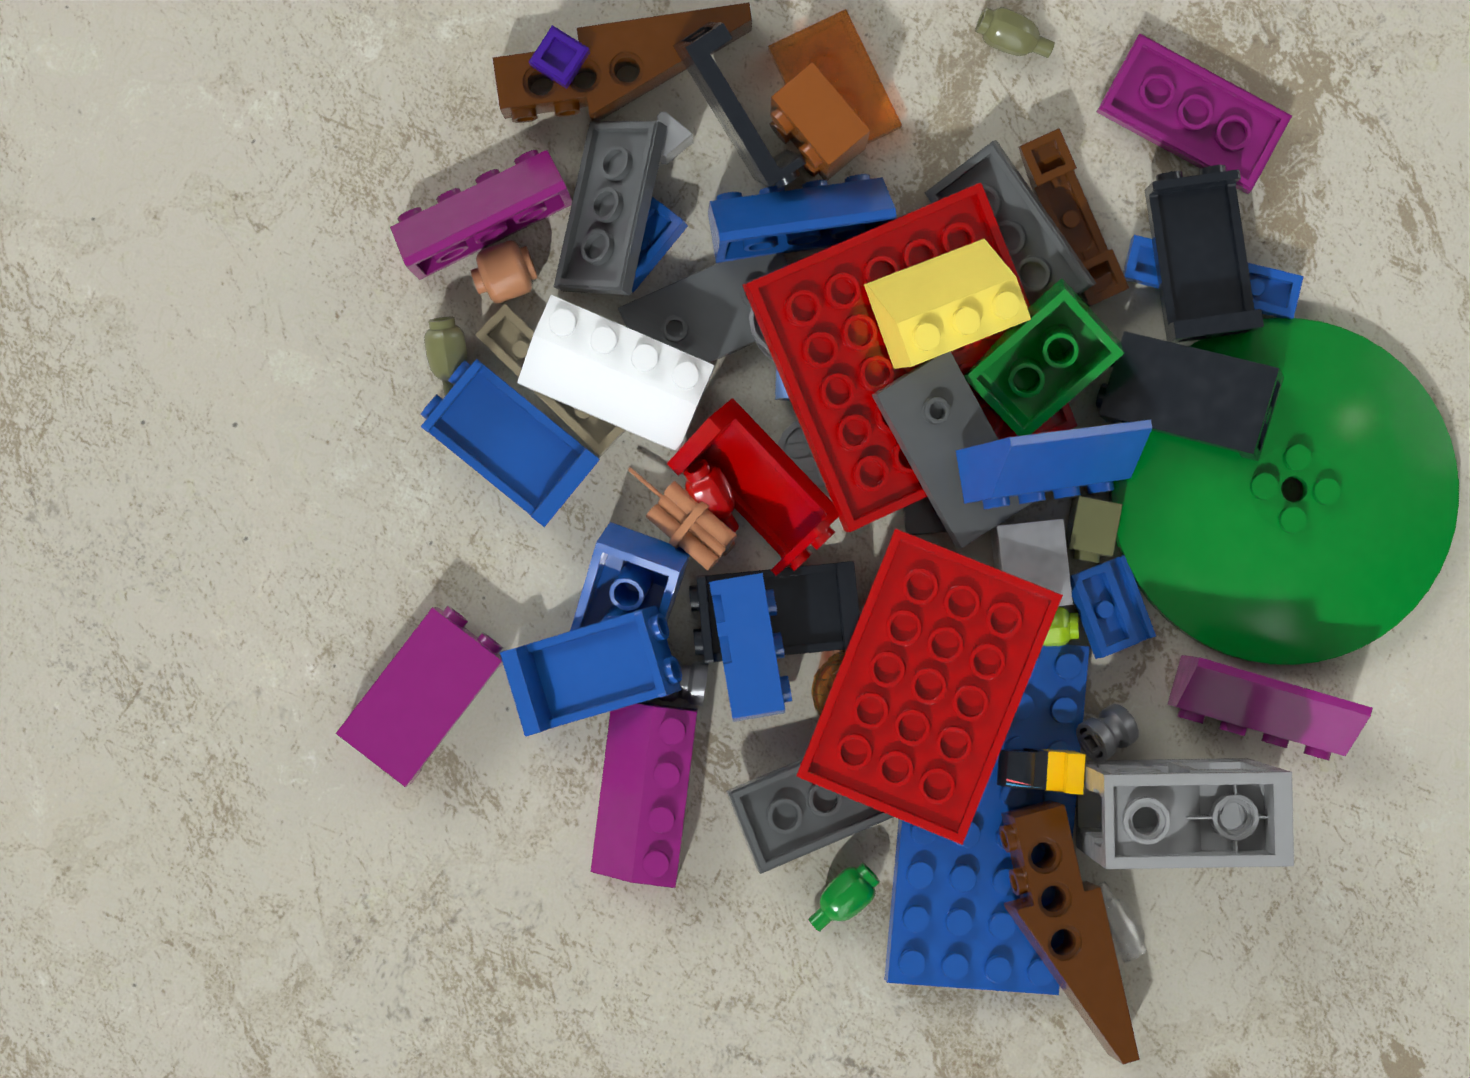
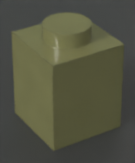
M1082 496L1072 498L1065 538L1067 550L1074 551L1073 559L1099 564L1100 556H1113L1122 504Z

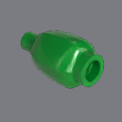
M861 863L857 868H846L822 892L820 908L808 918L809 922L820 932L832 920L843 922L856 916L875 898V887L880 883L879 878L865 863Z

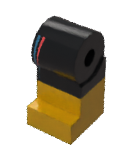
M1001 749L998 757L997 785L1083 795L1086 754L1068 750Z

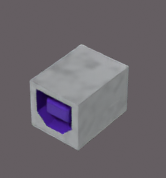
M1063 519L1000 525L990 530L994 568L1062 594L1063 597L1059 606L1073 605Z

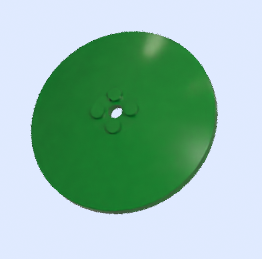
M1301 318L1263 319L1264 327L1255 332L1202 339L1189 346L1280 368L1284 379L1259 461L1243 458L1238 452L1151 430L1132 477L1113 482L1114 490L1109 491V502L1122 504L1116 536L1121 556L1125 555L1140 591L1168 622L1198 643L1222 654L1265 664L1297 665L1333 659L1358 650L1382 637L1415 609L1433 585L1450 550L1458 516L1459 478L1452 441L1439 410L1419 380L1399 360L1367 338L1339 326ZM1289 477L1298 479L1303 487V494L1296 502H1290L1285 499L1281 491L1282 483Z

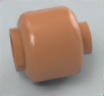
M512 240L478 252L476 256L478 267L470 270L479 295L487 292L490 299L495 303H502L529 293L533 286L532 280L538 279L527 246L520 248Z

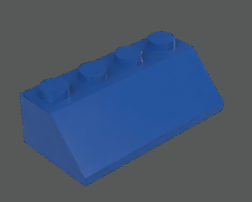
M869 174L852 175L845 178L844 183L828 185L827 180H813L804 183L801 189L785 191L784 186L781 188L771 186L761 189L758 195L742 197L741 192L723 193L718 195L715 201H710L708 208L715 261L719 263L770 254L831 247L896 219V208L883 177L871 179Z
M1151 420L1008 437L956 450L964 504L982 501L983 509L985 510L1009 506V497L1018 496L1019 504L1046 500L1045 492L1053 491L1054 499L1081 495L1079 487L1087 486L1088 494L1114 490V481L1132 477L1151 433Z

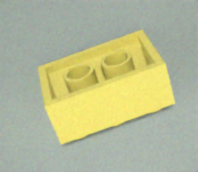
M985 239L864 284L894 369L915 366L1031 320L1017 277Z

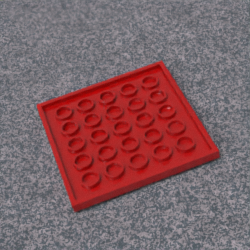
M981 182L742 285L845 532L857 530L927 497L872 397V394L922 363L912 367L893 368L864 284L985 239L1017 277L1027 309L1030 307ZM1008 329L951 351L962 374L965 375ZM968 383L998 440L1018 436ZM1069 402L1032 434L1071 430L1078 425Z

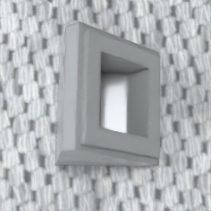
M659 112L657 121L667 126L660 162L661 164H668L693 143V135L667 112Z

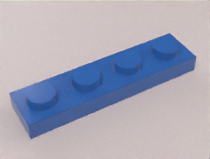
M1134 235L1130 241L1123 270L1126 281L1159 289L1152 239ZM1248 263L1254 309H1261L1262 314L1293 319L1304 276Z

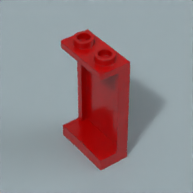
M733 398L708 417L667 462V465L678 476L688 466L699 460H706L709 466L717 467L724 473L735 496L734 508L780 555L781 560L771 569L776 576L787 566L795 571L813 554L807 548L810 544L818 550L835 533L830 525L839 517V514L833 502Z

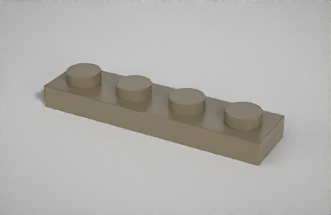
M504 304L475 335L518 377L520 376L534 331ZM532 390L600 457L626 431Z

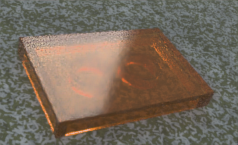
M846 9L768 46V51L785 85L813 62L869 128L870 134L867 144L902 127Z

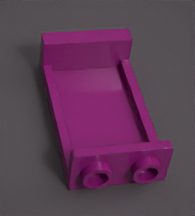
M449 606L444 611L438 607L431 608L335 733L404 787L413 783L422 771L421 768L495 671L503 665L501 655L499 654L503 647L483 632L477 637L467 630L465 625L468 623V620Z

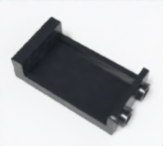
M708 22L674 44L673 47L754 180L769 187L776 184L778 188H781L800 176L798 169L805 165L806 161L801 154L787 149L772 157L710 54L733 38L724 23Z
M1213 165L1200 169V175L1183 177L1182 171L1165 172L1156 175V181L1152 182L1144 190L1166 340L1168 342L1180 343L1251 333L1264 327L1262 310H1255L1236 189V182L1241 179L1239 169L1226 171V165Z
M1127 331L1123 332L1121 345L1124 354L1109 366L1113 368L1108 384L1103 383L1101 385L1096 400V407L1100 409L1099 415L1106 422L1115 424L1116 421L1127 423L1151 420L1152 431L1238 452L1243 458L1259 461L1284 379L1280 368Z
M854 561L799 566L795 571L788 567L783 569L777 576L771 569L697 576V585L689 586L691 612L700 611L701 629H693L695 654L704 655L705 664L723 661L709 584L711 581L763 573L765 590L773 589L777 615L770 616L772 633L781 632L784 655L847 650L860 618Z

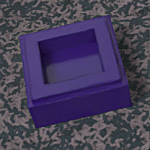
M552 25L529 60V64L567 89L590 54V49Z

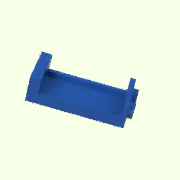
M478 359L471 365L464 360L448 380L454 385L443 399L436 394L420 415L426 419L421 428L430 433L531 515L534 520L545 527L600 459Z
M657 605L500 652L525 737L626 706L668 696L682 690L680 684L682 680L681 667L676 657L671 655L667 641L669 638V627L665 617L658 612Z

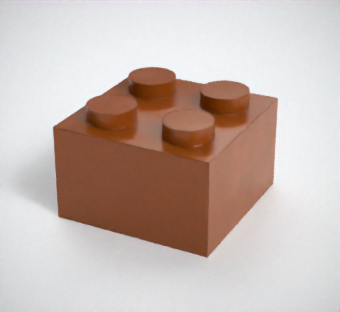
M813 62L771 96L770 117L773 121L769 123L770 127L784 144L791 141L806 161V164L803 165L804 169L812 177L819 174L823 180L828 181L866 149L870 134L869 128Z

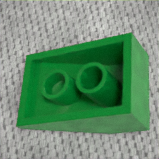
M1062 278L1028 308L1031 320L1009 328L964 375L966 381L1018 436L1031 435L1124 354L1119 339Z

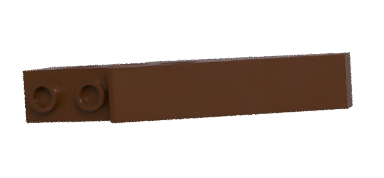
M750 3L578 27V42L588 47L590 54L576 76L582 72H591L596 76L595 83L587 89L576 87L574 79L566 89L531 67L529 60L535 51L493 57L501 113L504 119L512 118L514 123H525L538 119L537 114L555 112V116L565 117L579 114L581 112L580 108L588 107L591 121H600L685 71L687 68L673 45L708 22L724 23L733 38L710 53L711 55L751 32L752 16ZM627 65L634 66L640 71L638 77L629 83L622 82L616 77L618 70ZM537 79H550L553 82L551 91L545 95L532 93L531 87Z
M1048 800L1001 813L1004 826L999 828L1000 839L1005 851L1010 852L1014 868L1009 870L1010 883L1014 893L1017 896L1020 895V899L1004 903L1006 910L1106 1053L1123 1065L1140 1060L1102 889L1100 886L1088 881H1082L1065 805ZM1043 842L1045 846L1044 857L1040 862L1033 864L1031 859L1032 850L1037 844ZM1053 886L1055 890L1054 899L1049 905L1043 906L1041 903L1042 893L1046 888ZM1063 929V943L1058 948L1052 949V936L1056 931Z

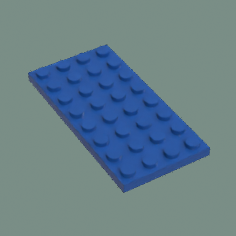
M1069 644L1063 646H1042L1001 749L1034 748L1068 750L1080 753L1081 746L1076 736V728L1083 722L1090 646ZM997 758L963 845L899 819L884 980L887 983L1059 995V984L1004 906L1005 902L1020 899V895L1017 896L1014 893L1010 883L1009 870L1014 868L1010 852H1006L1002 845L999 828L1004 826L1001 813L1052 800L1065 805L1073 839L1077 794L997 785ZM1043 842L1037 844L1032 850L1031 859L1033 864L1040 862L1044 857L1045 846ZM1053 886L1043 891L1041 896L1043 906H1047L1053 901L1055 896ZM1063 929L1056 931L1052 936V949L1058 948L1063 943Z

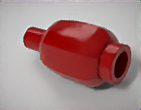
M706 460L694 462L683 473L687 479L685 490L698 504L701 501L709 506L708 510L733 532H736L739 529V525L732 514L735 507V496L726 476L719 468L709 466Z

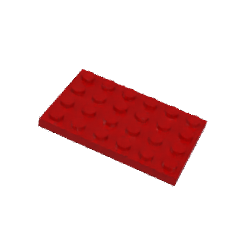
M895 529L796 777L963 845L1063 595Z

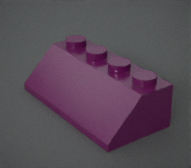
M536 149L528 151L514 160L515 166L502 172L499 169L487 171L475 179L476 185L462 192L460 188L451 189L437 197L438 204L423 211L421 207H417L401 214L397 218L399 223L391 226L390 229L405 266L421 280L571 206L572 199L548 150L541 153Z
M1181 655L1167 705L1179 708L1177 717L1203 724L1205 716L1221 720L1219 729L1242 736L1246 735L1247 728L1263 733L1262 742L1286 749L1290 740L1305 745L1303 754L1327 761L1330 760L1331 753L1342 756L1348 754L1371 717L1373 710L1369 706L1201 657Z
M640 702L610 711L590 872L630 883L676 888L698 709Z

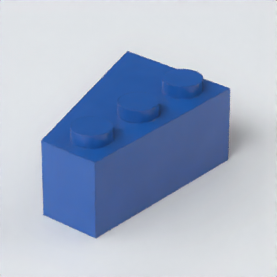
M763 573L709 582L733 722L784 714V703L792 702L788 675L781 677L779 675L777 659L785 658L781 632L772 633L770 616L777 615L773 589L765 590Z

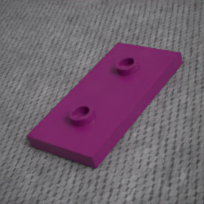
M1140 33L1096 113L1200 169L1213 165H1226V171L1239 169L1241 179L1236 182V188L1246 194H1249L1254 188L1292 118V115Z

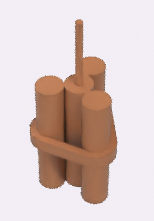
M631 467L628 469L630 473L660 498L658 504L654 505L647 513L646 518L670 538L669 543L675 549L680 546L707 571L723 555L726 556L736 544L734 540L737 534L708 510L709 506L702 501L698 504L676 481H673L665 490L664 495H662Z

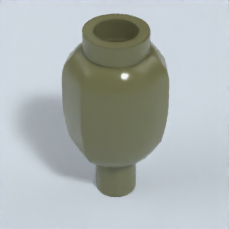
M986 7L981 13L975 28V32L982 34V38L987 45L1015 56H1025L1034 52L1049 58L1055 42L1040 36L1038 27L1033 21L1020 13L1004 7L994 10Z
M452 316L430 319L428 321L429 329L424 335L427 361L434 376L442 380L444 396L454 386L448 381L451 375L464 360L467 362L465 335L463 330L455 325V318Z

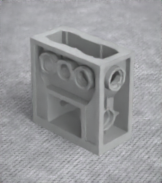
M1249 758L1105 760L1100 763L1087 760L1085 761L1083 795L1077 794L1076 848L1105 869L1294 866L1292 772Z

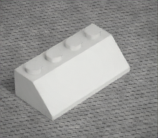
M551 295L533 334L517 383L678 452L715 365Z

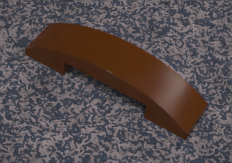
M1060 128L1019 146L1020 155L1035 196L1096 282L1095 285L1081 294L1088 307L1129 289L1113 249L1108 250L1074 170L1077 167Z

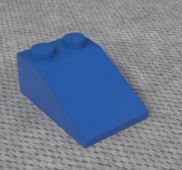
M609 522L596 542L570 631L657 605L658 612L668 622L690 555L681 547L675 549L670 543Z

